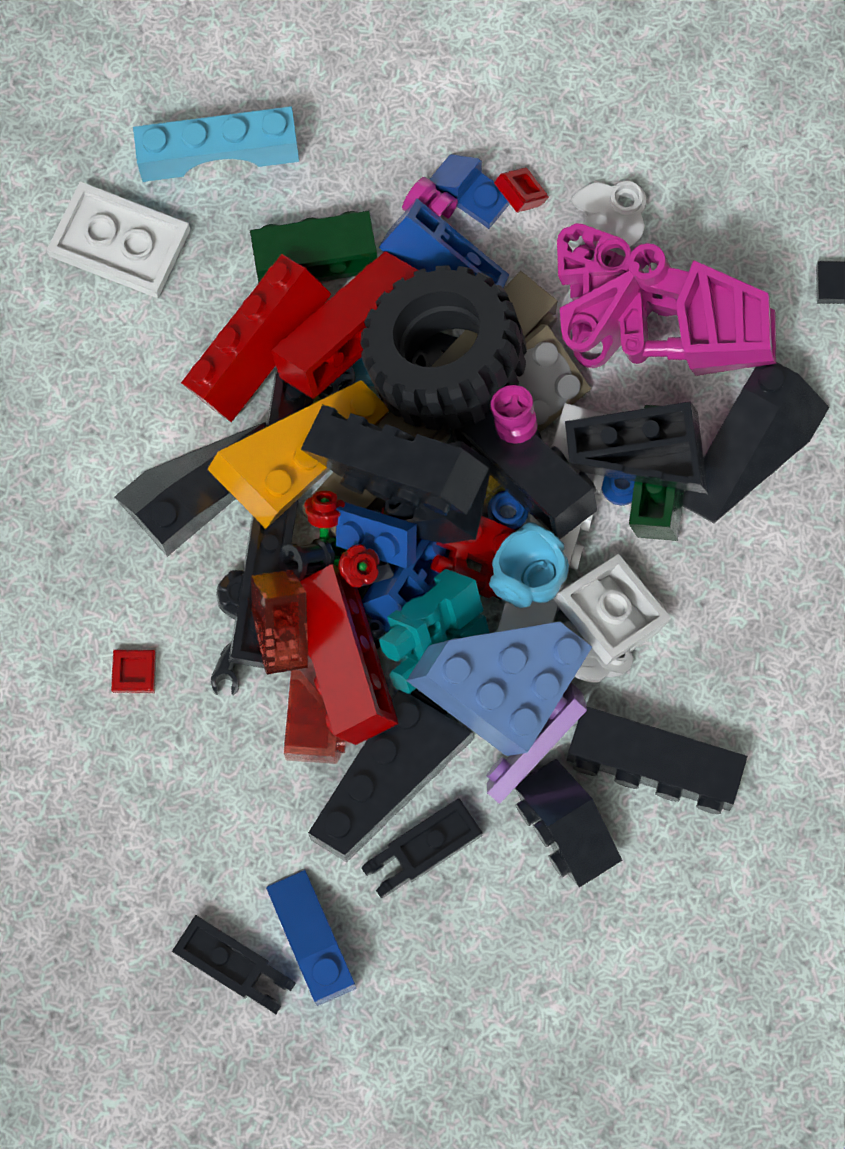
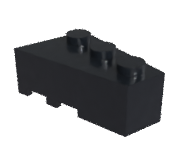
M691 401L565 421L569 463L579 472L708 494L699 416Z

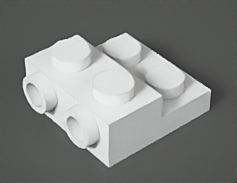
M619 554L560 591L553 599L588 644L592 646V649L605 665H608L628 650L629 652L633 651L658 634L671 619L661 601L650 593L639 579L634 568L628 565Z

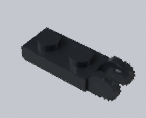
M458 798L389 843L386 850L365 863L361 869L366 876L375 874L396 858L403 871L392 878H388L377 888L376 892L380 898H384L409 880L412 883L482 837L483 832L461 799Z
M197 915L193 917L172 950L175 955L244 999L249 997L275 1015L281 1008L277 1000L253 988L261 974L273 980V983L283 990L292 991L296 984L289 977L268 965L269 961Z

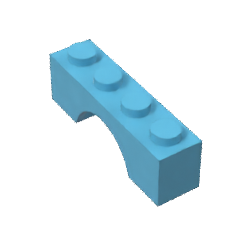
M292 106L133 127L136 159L142 182L184 177L190 169L197 165L222 159L244 160L258 167L299 162Z

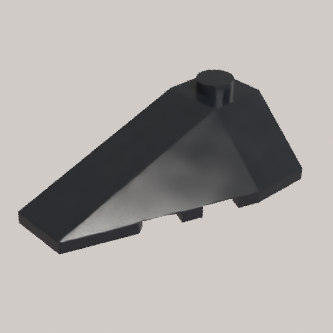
M776 362V364L755 367L704 456L708 494L685 490L683 507L715 524L749 495L754 488L777 471L788 459L811 441L830 407L800 374Z
M263 422L148 469L114 496V498L168 557L236 499L208 470L217 452L266 428L267 423Z

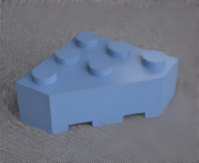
M561 622L453 639L428 646L407 679V682L504 755L528 753L592 649V646Z

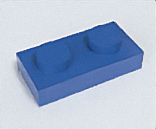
M346 502L344 507L339 506L336 508L340 512L338 525L336 526V546L348 550L354 545H364L365 549H373L377 553L379 560L406 569L416 562L417 524Z

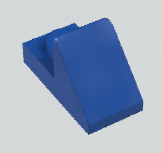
M450 154L430 178L436 184L438 191L441 193L448 192L457 198V207L488 229L492 227L510 205L494 184V181L482 173V161L479 158Z

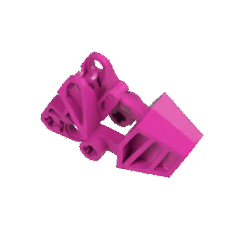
M579 223L566 227L559 233L557 239L558 277L562 285H570V298L573 300L560 307L561 332L563 340L574 351V356L584 367L597 368L604 365L620 346H622V350L629 361L634 364L643 363L648 357L686 360L695 376L776 364V312L770 308L769 293L693 260L689 271L671 268L665 254L655 244H641L632 251L627 242L622 238ZM582 236L585 244L578 246L572 252L568 244L569 241H577ZM620 248L625 251V256L619 255L610 249ZM651 263L657 264V268L654 271L651 269ZM646 265L649 266V273H644L643 271ZM656 294L662 295L663 299H658ZM652 311L665 317L677 315L681 337H668L667 340H648L647 317ZM571 330H572V335H573L572 340H571V338H570V332H571ZM602 342L603 350L599 357L592 360L582 357L581 352L589 351Z

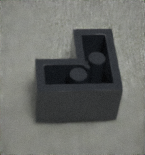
M557 759L530 774L515 787L521 800L515 804L519 814L528 826L533 824V828L544 846L552 847L554 852L548 855L561 878L568 874L580 888L623 861L593 798Z

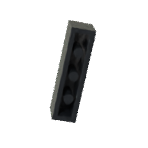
M492 410L486 412V418L477 423H474V420L463 423L464 427L451 430L455 442H464L492 463L490 475L547 530L553 532L559 539L563 538L597 511L594 495L596 487L592 480L584 472L580 471L577 473L574 471L559 448L556 446L550 448L542 441L538 430L529 440L523 443H508L497 434Z
M586 706L587 711L578 719L566 760L574 763V770L590 776H597L599 771L615 776V783L628 788L638 789L639 784L656 788L655 795L670 801L679 802L681 796L697 801L696 807L708 813L721 814L722 809L731 810L748 756Z

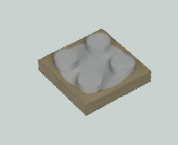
M541 324L525 338L527 353L524 356L526 367L524 374L521 377L517 376L518 386L524 387L532 395L539 433L562 414L565 403L573 405L591 390L585 378L546 324Z

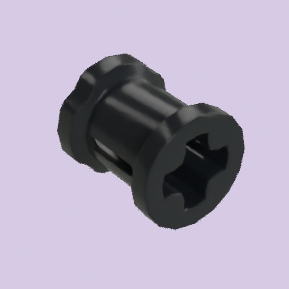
M323 538L314 539L309 545L287 544L282 547L279 555L281 572L286 579L293 582L300 581L305 575L314 574L334 564L335 553L331 544Z

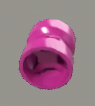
M422 177L410 189L403 202L402 209L406 211L416 199H419L439 217L443 215L449 219L457 207L458 199L448 192L441 193L436 189L434 182L427 177Z
M510 385L499 389L493 395L491 410L495 418V427L499 437L513 444L529 440L535 434L538 427L530 392L522 386Z

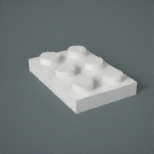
M79 182L47 248V253L49 257L159 298L191 229L189 223Z

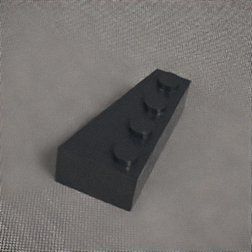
M323 404L301 447L302 451L342 477L340 484L353 492L363 494L366 489L374 496L386 501H390L392 496H394L400 502L414 508H418L420 503H422L428 509L441 515H447L449 510L467 515L489 469L462 448L418 434L416 437H413L387 424L382 429L369 423L364 417L352 413L346 419L335 408Z
M398 690L392 699V703L399 724L366 740L309 830L310 840L345 862H348L392 817L405 807L423 787L472 742V731L411 694Z

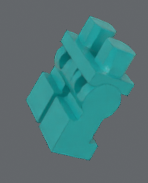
M445 569L434 578L436 586L422 597H417L407 602L401 612L395 610L387 616L391 630L380 638L379 642L382 652L387 658L397 662L400 660L401 662L400 665L389 673L392 685L396 689L408 694L416 689L407 682V679L428 646L448 640L490 633L486 617L480 614L484 610L476 580Z

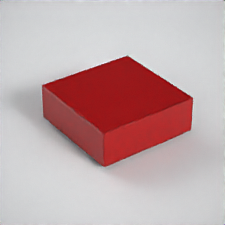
M526 167L501 173L494 182L517 213L537 208L549 198L548 194Z
M113 650L111 691L113 693H155L156 651Z

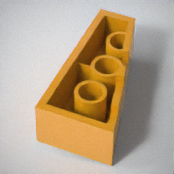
M362 380L218 451L208 467L209 472L266 529L330 471L329 468L301 450L322 404L335 408L346 419L352 413L364 417L369 423L377 425L389 412L387 406Z

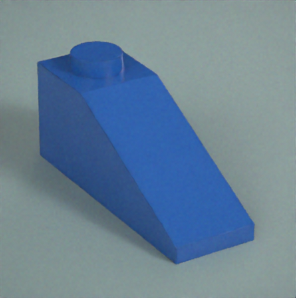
M416 199L393 224L378 247L383 252L386 251L417 270L426 269V272L436 271V266L446 265L457 271L458 266L471 268L475 276L478 272L484 273L493 279L494 284L501 285L502 288H504L509 277L505 270L419 199Z
M416 538V562L407 569L395 565L392 578L372 583L362 599L365 612L372 619L381 621L384 624L385 632L388 633L391 628L387 616L395 610L401 612L407 602L424 596L436 586L434 578L440 573L431 569L432 561L437 554L448 558L450 550L436 545L437 542Z
M303 870L267 886V892L317 1006L357 989L306 871Z

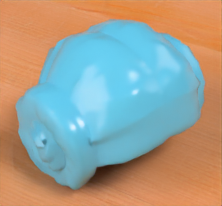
M533 522L526 523L520 530L510 534L496 552L492 563L494 575L491 576L489 582L490 588L493 589L498 597L520 609L529 607L532 602L547 603L557 595L568 574L569 563L563 552L565 549L564 543L550 530Z

